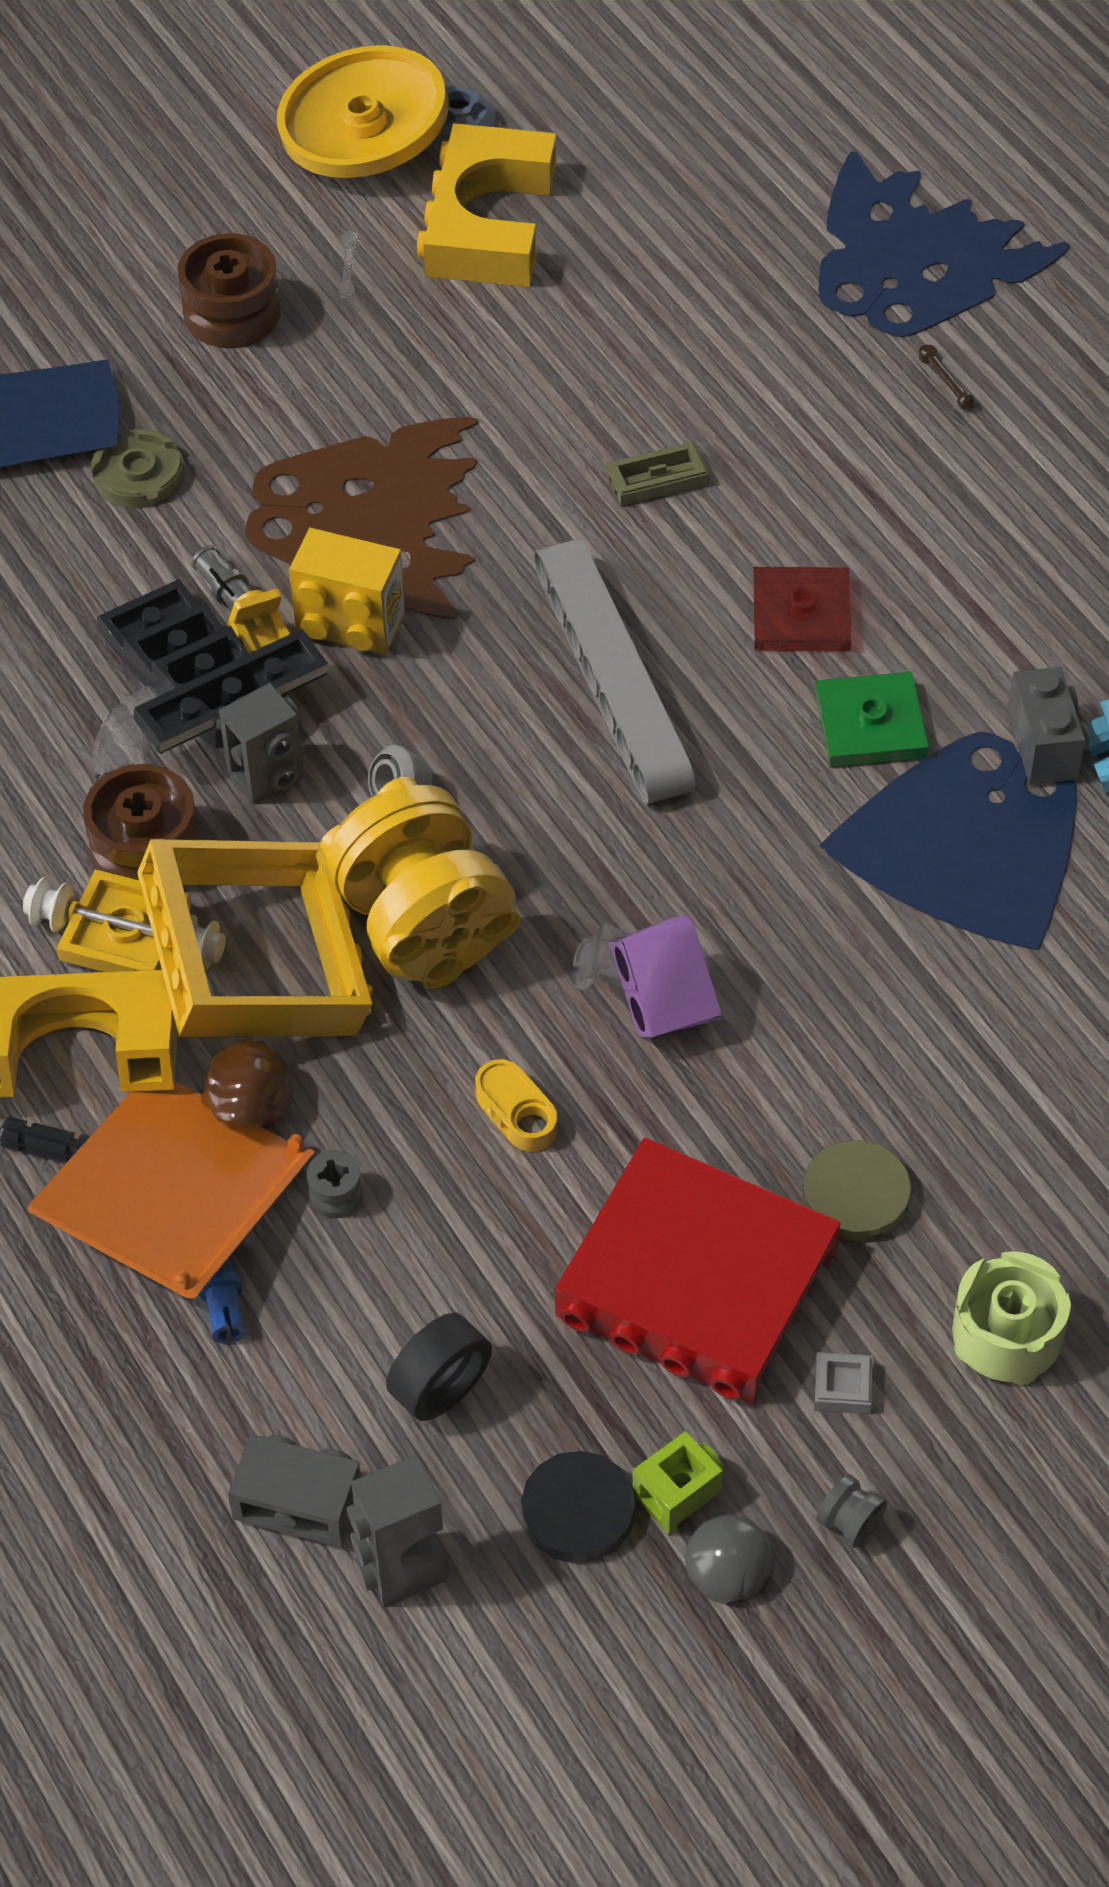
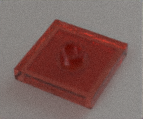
M753 567L754 650L851 651L849 567Z

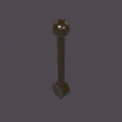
M928 344L919 348V360L923 363H930L958 398L957 404L961 409L970 410L975 404L974 396L969 392H964L937 359L936 347Z

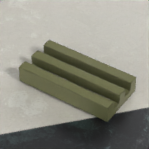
M694 442L606 463V475L609 481L612 480L614 493H618L620 507L709 485V473Z

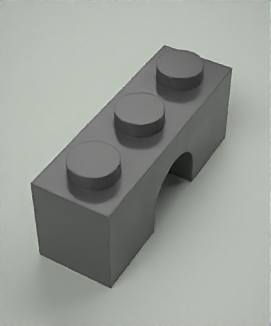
M416 1454L351 1481L354 1505L346 1509L354 1530L353 1533H350L351 1542L357 1555L353 1562L364 1590L367 1592L375 1588L383 1607H386L447 1581L445 1554L435 1535L436 1532L443 1530L441 1502L418 1455Z

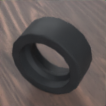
M457 1312L444 1314L431 1321L415 1334L400 1351L391 1365L386 1378L387 1391L416 1419L420 1421L435 1419L463 1399L478 1382L491 1358L492 1343L464 1316Z

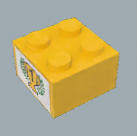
M309 527L289 568L296 631L303 629L307 636L312 639H323L351 646L360 651H371L386 655L405 615L401 549Z

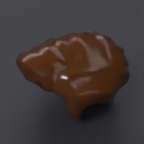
M248 1038L240 1043L230 1044L213 1058L212 1065L206 1074L201 1102L203 1105L210 1106L212 1114L218 1122L242 1128H258L262 1125L270 1128L284 1116L293 1101L294 1091L290 1084L287 1063L283 1061L277 1051L270 1049L262 1040L255 1042Z

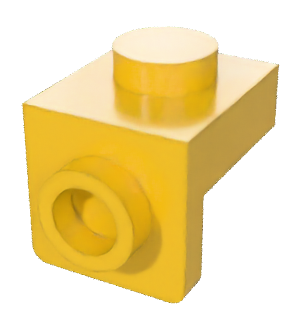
M278 589L266 592L252 590L240 596L233 604L227 624L233 628L248 654L289 635L287 627L278 611L282 599Z

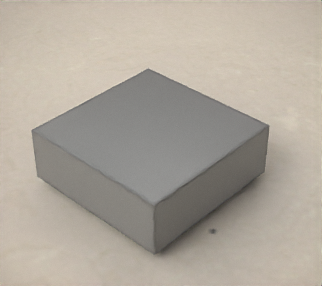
M817 1352L814 1411L870 1414L873 1355Z

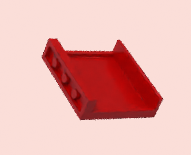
M644 1137L555 1287V1316L561 1318L567 1326L576 1331H590L610 1340L616 1348L625 1353L633 1355L639 1353L660 1362L664 1369L676 1376L687 1377L689 1375L709 1384L716 1393L725 1398L733 1400L740 1398L754 1405L758 1397L759 1380L822 1264L829 1266L838 1250L841 1221Z

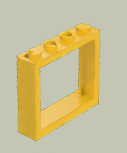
M150 840L137 873L179 1037L357 1036L366 1016L372 1012L370 995L373 989L365 981L361 967V948L358 943H354L349 926V907L346 903L342 902L341 896L337 893L326 874L325 857L320 850V842ZM182 885L299 886L331 996H211Z

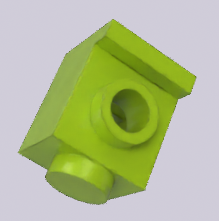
M684 1431L633 1469L634 1498L668 1535H671L678 1529V1524L722 1491V1462L709 1445L705 1443L699 1445L687 1431ZM682 1482L686 1483V1485L680 1489L676 1483Z

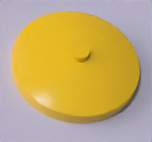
M363 46L331 55L300 74L288 87L279 103L277 127L285 151L302 168L319 175L335 178L370 176L406 163L432 143L446 121L449 108L448 95L440 71L423 55L396 46Z

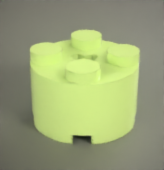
M1017 1251L1002 1252L999 1258L984 1262L983 1258L974 1263L964 1274L957 1295L952 1327L955 1343L954 1349L957 1357L986 1377L999 1381L1013 1382L1018 1385H1028L1034 1382L1038 1375L1048 1370L1061 1352L1071 1308L1069 1294L1066 1293L1060 1282L1061 1276L1054 1267L1039 1257Z

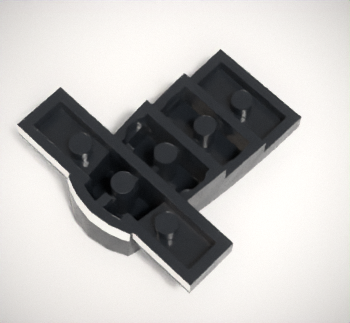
M181 579L175 580L97 616L98 630L132 673L155 697L134 707L133 719L159 755L196 737H200L214 748H223L219 716L221 708L268 683L282 697L326 676L328 671V662L303 629L248 654L231 626L223 628L206 602L198 604Z

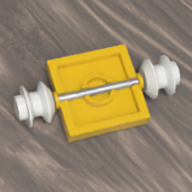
M95 869L80 901H75L70 883L65 882L58 890L51 889L50 879L47 877H42L36 885L32 884L27 889L23 901V912L28 915L31 926L37 927L43 919H46L50 922L51 930L57 933L67 925L56 948L60 961L102 972L162 969L139 880ZM184 892L188 909L190 910L192 906L190 893ZM190 915L204 970L206 971L211 963H218L225 948L226 937L224 933H220L218 921H211L207 928L204 929L199 927L197 917Z

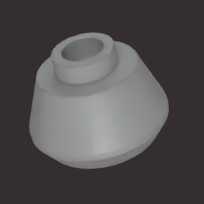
M389 745L383 748L373 759L369 768L368 786L372 797L377 795L385 784L399 777H411L418 785L432 786V773L427 762L419 755L399 745Z

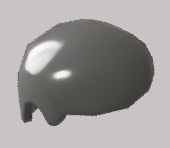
M725 1514L705 1521L691 1536L685 1550L687 1573L690 1581L705 1597L723 1603L755 1597L769 1576L774 1574L775 1570L774 1552L767 1534L751 1519L732 1514Z

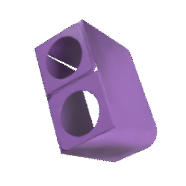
M676 916L609 942L638 1036L652 1038L722 1018L715 1017L721 1015L720 1007L696 929L689 916Z

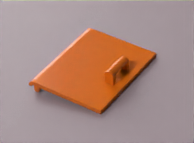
M174 1081V1090L130 1092L31 1201L28 1206V1212L183 1297L195 1298L315 1154V1151L310 1148L302 1149L304 1141L298 1134H293L287 1141L263 1127L242 1128L218 1122L213 1116L210 1106L202 1104L201 1094Z

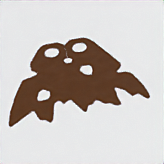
M458 417L408 425L397 429L391 434L390 443L387 447L374 438L363 436L285 458L261 468L255 475L252 494L263 506L254 510L248 516L245 531L248 542L259 550L289 564H292L309 527L407 551L411 556L410 565L402 568L405 608L440 617H457L458 612L433 580L437 577L459 574L463 571L464 565L473 562L475 559L468 554L429 547L424 543L423 539L434 535V531L428 525L430 522L470 510L469 506L456 502L455 494L447 489L463 479V473L474 467L476 459H430L428 456L440 447L460 441L461 436L458 434V431L476 424L477 419ZM280 474L292 475L299 481L298 489L294 493L284 496L273 493L269 484L275 476ZM360 478L374 482L373 487L362 494L350 496L343 492L346 480ZM312 502H318L323 505L322 511L318 514L309 513L306 507ZM274 517H282L290 521L292 531L282 539H272L263 533L262 527L267 520Z

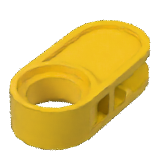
M505 1059L492 1060L479 1068L475 1076L476 1100L482 1110L518 1149L526 1152H539L547 1149L557 1136V1111L548 1098L527 1074L512 1061ZM528 1115L540 1116L547 1122L546 1127L537 1133L524 1132L517 1124L523 1117Z

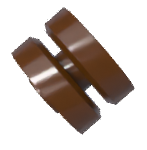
M237 233L215 234L195 242L183 253L178 263V277L182 296L184 323L193 337L210 346L225 349L246 347L263 340L276 328L281 317L275 256L266 244L252 236Z
M146 763L127 765L111 771L90 788L83 804L84 823L87 838L89 839L92 864L97 870L139 880L137 872L151 839L200 840L193 793L182 777L165 767Z

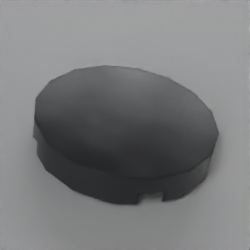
M575 1451L557 1454L539 1464L526 1480L521 1498V1510L524 1525L536 1547L554 1559L582 1563L589 1562L591 1557H597L603 1553L606 1556L620 1547L631 1532L635 1516V1499L632 1484L618 1465L602 1455Z

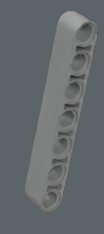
M579 538L534 551V563L541 586L643 803L647 805L694 791L695 779L689 758L585 542Z

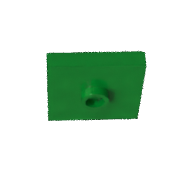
M912 671L815 681V695L830 767L928 757L929 746Z

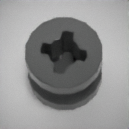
M333 1150L318 1154L310 1162L307 1168V1184L309 1186V1199L313 1209L320 1215L328 1218H343L352 1214L362 1201L361 1174L356 1159L346 1152Z
M847 1474L828 1493L819 1508L816 1520L826 1528L836 1527L843 1533L844 1541L853 1548H856L874 1531L883 1517L888 1503L887 1500L878 1494L868 1495L861 1490L859 1480Z

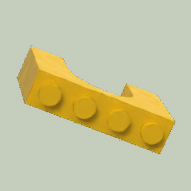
M453 123L449 141L443 140L441 143L440 167H442V170H435L433 175L432 196L435 197L434 201L427 200L424 222L427 230L419 231L417 240V257L424 258L425 277L530 287L537 257L536 224L487 219L472 214L463 206L479 195L497 191L550 196L557 167L556 133Z
M162 969L0 977V1098L14 1097L18 1062L23 1050L32 1041L46 1033L71 1027L97 1029L116 1039L115 1052L121 1092L174 1090L178 1031Z

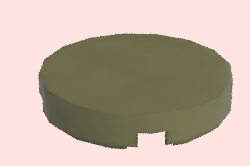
M145 429L129 430V436L119 438L117 446L95 450L91 461L94 486L104 499L117 506L130 508L154 506L170 498L180 488L185 475L182 454L178 451V445L172 438L158 431Z
M862 1140L837 1142L821 1150L808 1164L803 1180L802 1193L808 1208L841 1221L840 1239L857 1242L867 1241L868 1236H875L880 1233L881 1236L886 1235L898 1226L907 1212L911 1185L908 1171L895 1154L881 1145Z

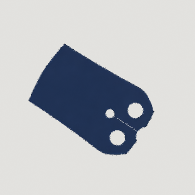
M108 359L0 374V468L117 446L120 417L119 397Z

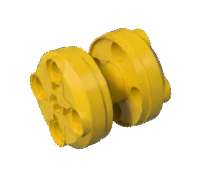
M399 777L390 781L381 788L377 795L355 808L340 825H337L325 834L320 842V850L325 857L326 874L337 893L353 910L369 915L367 919V934L373 951L386 971L396 978L408 981H422L426 988L439 989L455 981L462 971L480 961L500 941L509 937L518 928L521 917L515 909L516 896L514 889L501 869L485 854L471 850L472 832L466 816L453 796L440 787L418 785L411 777Z

